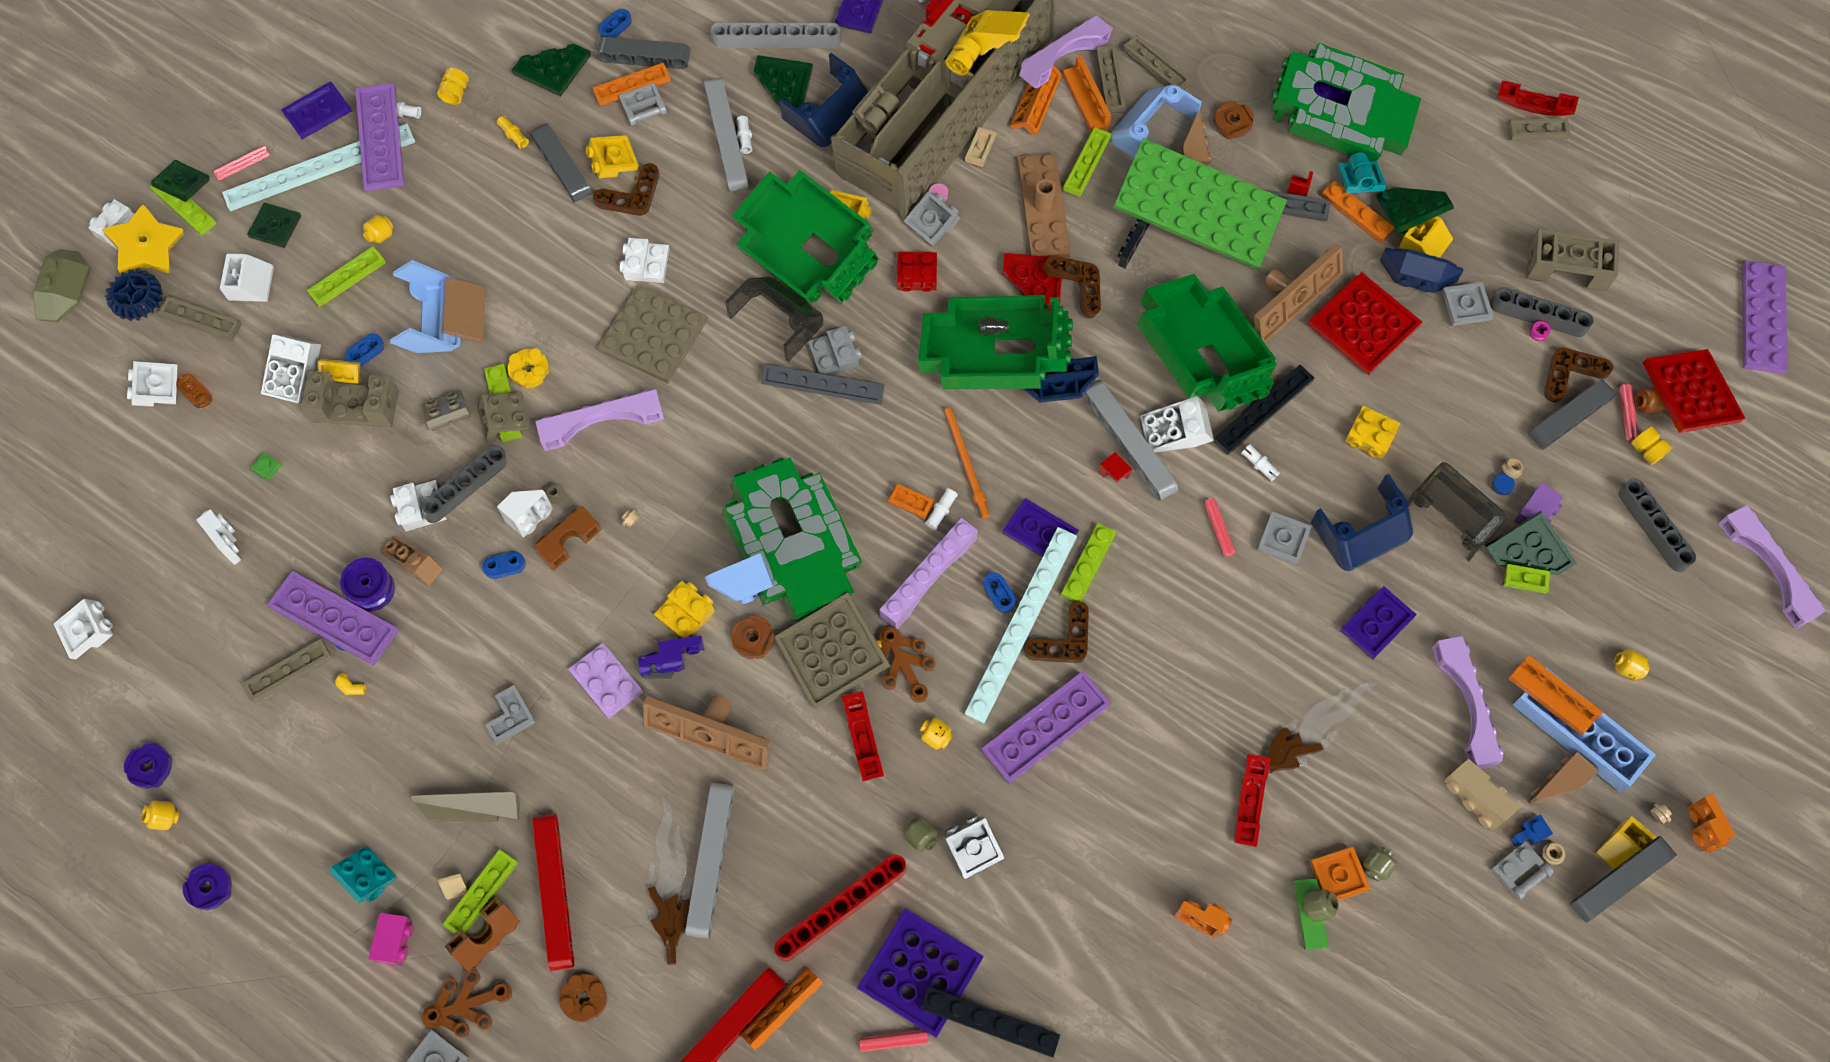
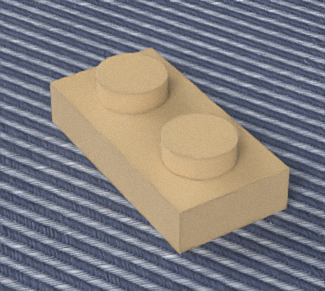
M978 127L966 154L965 162L984 167L997 133Z

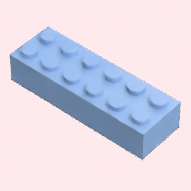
M1525 691L1512 705L1573 755L1576 752L1580 753L1599 770L1596 774L1620 793L1634 783L1656 755L1605 713H1602L1581 736Z

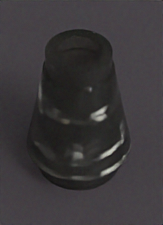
M987 316L979 318V334L990 336L1008 333V321Z

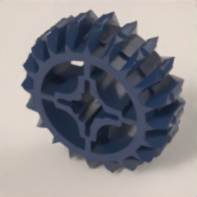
M129 269L127 274L122 272V276L119 278L115 276V282H109L111 288L106 289L107 295L105 296L108 301V307L123 320L127 318V320L132 321L135 318L140 321L141 316L147 318L148 313L154 314V308H160L158 302L163 301L161 297L163 295L161 284L154 275L146 270L142 272L137 269L134 272Z

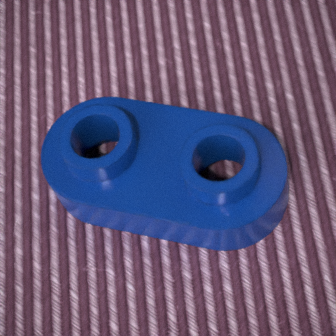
M618 9L599 25L600 36L616 38L632 23L630 12L626 9Z
M369 334L346 351V360L360 362L361 367L383 351L384 342L379 335Z
M516 551L485 559L482 564V570L488 578L497 579L522 572L526 566V561L521 553ZM512 559H517L514 564L510 563ZM491 564H496L494 568H489Z
M998 573L988 574L984 578L983 587L991 602L1001 613L1012 611L1015 607L1016 599L1005 579ZM996 583L998 586L996 588H992L990 584ZM1005 600L1009 604L1004 606L1001 604V601Z

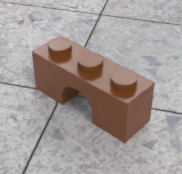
M581 506L570 512L568 518L562 523L556 524L547 536L538 539L534 549L537 555L555 571L570 558L563 547L564 542L570 537H578L586 544L601 531L600 525Z
M498 897L494 898L480 912L486 920V928L482 934L472 937L461 930L445 945L450 955L468 972L478 966L482 958L489 951L496 949L500 941L507 934L512 933L521 922Z

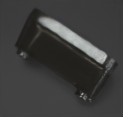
M771 276L749 278L725 301L728 317L732 319L752 297L759 295L765 297L790 316L788 320L789 326L795 333L783 345L785 360L789 362L823 326V315Z
M1441 462L1407 501L1409 507L1413 503L1420 508L1434 507L1463 533L1461 536L1463 547L1471 551L1466 558L1468 562L1494 537L1507 520V516L1501 508L1446 462Z

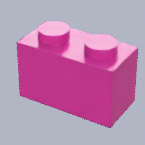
M380 913L368 959L375 963L402 966L403 961L406 960L408 955V947H406L408 937L412 936L414 930L412 920L406 916Z

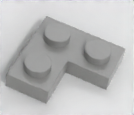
M513 685L495 695L505 714L485 724L495 744L498 745L536 722L516 686Z

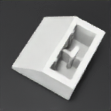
M226 254L220 290L228 301L268 302L274 266L247 254Z
M543 490L511 492L497 506L506 524L523 538L527 534H531L535 530L536 525L542 519H546L553 509Z

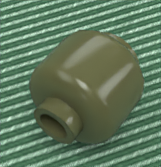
M915 818L905 828V839L918 852L931 851L938 843L936 840L938 830L925 818Z
M1382 847L1381 850L1372 848L1362 863L1365 868L1364 873L1378 882L1380 880H1388L1397 867V862L1393 858L1395 854L1385 847Z
M1320 889L1306 894L1302 908L1306 916H1309L1315 922L1333 918L1339 909V903L1334 893L1327 889Z

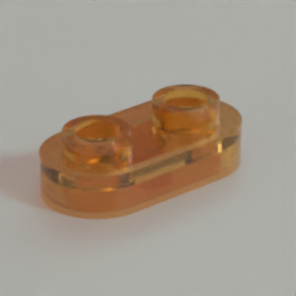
M185 374L178 378L176 382L177 389L193 406L205 408L212 402L211 393L193 375Z

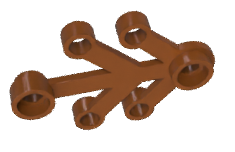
M885 627L879 635L882 644L881 650L887 658L891 649L895 657L888 676L883 680L884 687L887 690H892L896 687V678L901 667L911 686V699L916 703L924 702L928 696L927 688L919 684L909 663L922 667L925 671H932L935 668V660L932 657L921 658L903 652L899 645L913 648L916 653H921L925 650V641L920 638L912 640L903 637L895 627ZM893 634L894 638L887 639L886 635ZM921 643L923 647L918 649L915 647V644ZM930 661L933 665L926 667L925 662ZM893 680L894 684L888 686L886 681ZM917 689H921L923 693L921 695H917L915 691Z
M470 970L465 975L466 982L454 1004L445 1007L451 993L458 989L457 981L453 978H447L442 984L443 991L437 1002L429 1005L423 1011L422 1021L429 1028L443 1026L453 1031L457 1037L465 1038L469 1035V1026L465 1023H456L447 1018L448 1016L458 1014L476 1023L479 1028L487 1030L492 1026L491 1017L480 1015L470 1010V1008L493 1000L502 1003L507 1002L512 996V988L508 984L500 982L493 987V990L468 999L472 989L481 979L477 971ZM475 973V974H476V979H475V981L470 982V981H469L470 975ZM452 981L454 987L448 990L447 984ZM500 988L505 989V993L502 996L497 994ZM432 1012L437 1013V1017L435 1020L430 1019V1014ZM487 1018L488 1024L483 1027L481 1021ZM465 1026V1033L460 1035L458 1033L459 1028Z

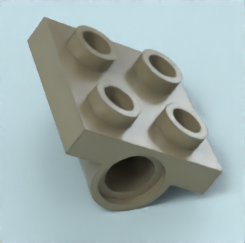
M875 84L852 113L875 141L876 136L898 111L897 107L900 103L894 94L884 91L879 84Z
M461 390L448 392L443 397L438 399L432 398L422 404L425 420L431 431L449 425L451 420L455 423L471 417Z

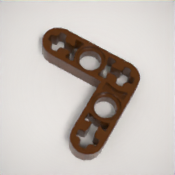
M648 163L641 168L633 194L598 189L593 194L595 205L600 209L637 216L645 215L650 209L659 180L658 167L655 164ZM650 171H653V173L650 174V180H648L647 174H649ZM644 186L650 187V190L646 193L640 191ZM619 199L626 200V203L622 206L616 204ZM642 199L643 205L640 206V208H637V206L640 205Z
M1057 256L1049 257L1043 264V271L1051 277L1079 282L1081 313L1086 318H1094L1101 310L1100 274L1097 266L1092 263ZM1067 266L1073 267L1075 274L1070 273L1067 270ZM1086 287L1092 288L1094 294H1089L1086 291Z
M1558 348L1551 359L1544 396L1550 402H1559L1566 393L1570 371L1598 379H1606L1613 371V364L1605 358L1569 348ZM1560 355H1563L1565 359L1562 365H1559L1561 362ZM1577 360H1585L1587 367H1581ZM1600 366L1604 367L1605 372L1601 371ZM1554 371H1560L1564 375V378H1556L1554 376ZM1555 385H1558L1556 389L1557 395H1554V391H1552Z
M1076 601L1070 606L1068 641L1031 639L1025 645V656L1033 661L1083 662L1088 649V606L1081 601ZM1077 608H1081L1083 612L1081 613L1080 621H1076L1077 613L1073 612ZM1073 628H1082L1084 635L1081 637L1074 636L1072 633ZM1033 645H1035L1036 649H1038L1036 654H1032V650H1028L1031 649ZM1044 646H1047L1046 655H1043L1044 651H1041ZM1058 646L1062 650L1061 655L1053 656L1050 653V648ZM1065 647H1069V648H1068V657H1065V656H1064V655H1065V651H1066V648H1065ZM1075 648H1079V651L1083 652L1080 653L1079 657L1072 653L1075 651Z

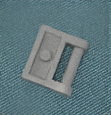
M655 83L619 95L620 102L631 126L649 117L667 113ZM657 104V107H654L652 109L640 112L635 115H633L632 113L645 107Z
M1526 841L1490 869L1518 901L1525 898L1526 893L1545 877L1549 878L1554 873L1553 869L1538 856ZM1534 865L1538 871L1523 884L1517 886L1514 881Z

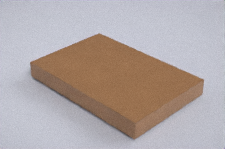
M449 277L445 278L442 316L443 334L477 342L483 340L485 286Z

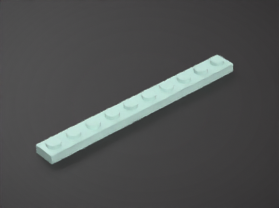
M408 124L399 126L401 148L415 143ZM360 141L223 191L228 209L230 211L236 210L362 163Z
M1059 527L1057 528L965 712V716L985 724L1077 539L1076 535Z

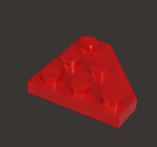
M1004 253L1002 274L1023 296L1045 295V301L1049 303L1050 311V298H1059L1060 305L1062 279L1048 276L1043 271V264L1049 256Z

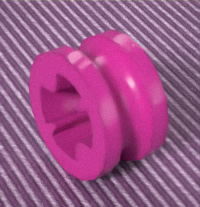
M1537 321L1530 329V336L1535 341H1544L1550 334L1551 328L1548 323ZM1538 328L1542 329L1541 332L1544 331V333L1540 334L1539 331L1536 330Z

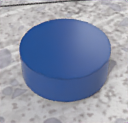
M1506 474L1497 475L1492 482L1493 490L1499 495H1508L1515 487L1514 479Z

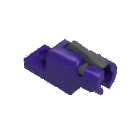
M702 636L658 642L659 653L655 651L638 656L640 675L644 679H671L675 672L685 669L683 653L694 655L705 650Z

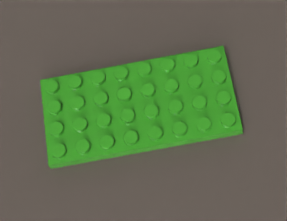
M1143 138L1113 208L1259 270L1287 200Z

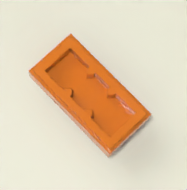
M899 483L896 484L888 499L889 504L926 520L935 502L934 499Z

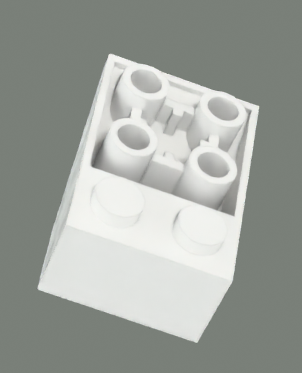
M272 334L261 394L300 403L304 395L309 371H314L317 366L321 344L287 335Z
M1197 396L1140 415L1145 440L1154 452L1192 448L1214 441L1206 404Z

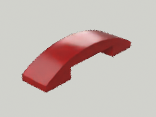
M1503 80L1501 82L1497 98L1508 105L1541 115L1567 116L1575 114L1579 100L1577 96L1559 93L1558 97L1521 90V84Z
M863 691L842 696L862 781L865 782L884 777Z
M1252 754L1247 756L1238 803L1234 843L1257 847L1266 780L1268 779L1271 758Z

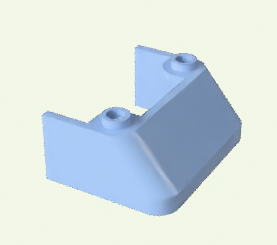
M1176 85L1150 89L1112 130L1111 142L1134 158L1142 139H1147L1149 130L1145 124L1164 102L1194 121L1196 114L1200 112L1202 101Z
M414 260L393 271V276L410 282L409 290L411 295L415 299L422 301L421 332L409 328L390 339V343L415 353L448 352L458 348L461 343L460 337L442 333L444 280L446 277L456 278Z
M762 553L705 576L709 587L736 602H741L742 605L758 599L757 593L774 587Z

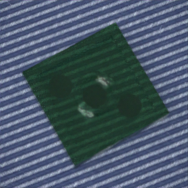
M175 159L151 181V185L187 202L210 181V177Z
M264 202L247 235L251 239L285 248L301 218V214Z

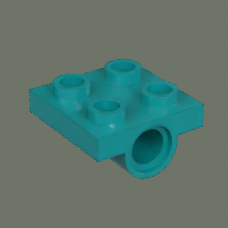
M1355 153L1349 158L1348 162L1338 164V172L1346 193L1385 191L1386 182L1377 160L1369 161L1365 153Z
M368 846L333 865L330 869L333 877L358 903L364 900L367 902L374 901L383 893L386 886L395 882L397 877Z

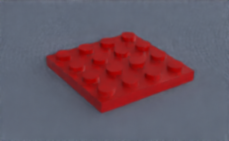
M1361 272L1315 314L1307 325L1369 376L1423 322Z
M1709 349L1647 358L1642 362L1679 433L1740 423L1746 419Z

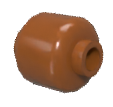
M1644 387L1635 395L1634 404L1643 414H1659L1665 409L1655 387Z

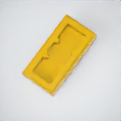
M321 358L318 360V372H329L335 382L354 384L361 382L360 362Z

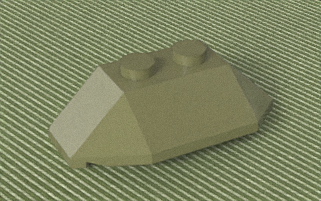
M58 250L45 256L33 291L37 320L59 322L62 316L69 313L79 304L91 269L79 251Z

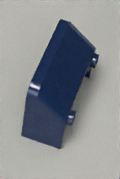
M833 53L829 54L830 74L836 77L843 85L819 108L813 103L807 102L801 104L796 109L783 98L780 100L782 119L820 147H827L832 143L831 136L838 133L853 115L852 111L868 93L856 71Z
M1389 474L1384 476L1377 489L1385 499L1386 508L1390 515L1357 532L1347 522H1338L1332 525L1321 508L1316 511L1311 521L1312 526L1339 567L1345 571L1355 570L1405 544L1413 535L1408 502Z

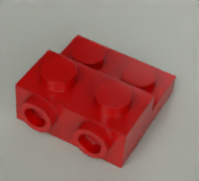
M898 252L897 290L904 292L912 290H922L923 292L937 291V252Z

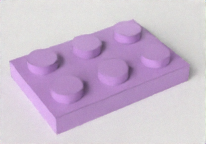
M604 643L600 644L568 669L608 719L643 693L639 685Z

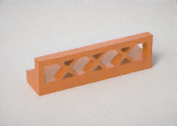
M1082 55L1076 57L1075 66L1063 70L1062 75L1090 132L1092 133L1094 127L1101 130L1109 129L1111 114Z
M1054 64L1048 82L1032 90L1034 87L1027 83L1009 125L1012 129L1024 127L1031 135L1038 134L1062 77L1061 72Z
M1530 655L1520 663L1508 678L1581 736L1603 713V711Z

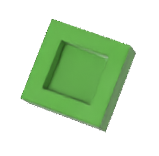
M263 452L250 469L269 482L282 465Z

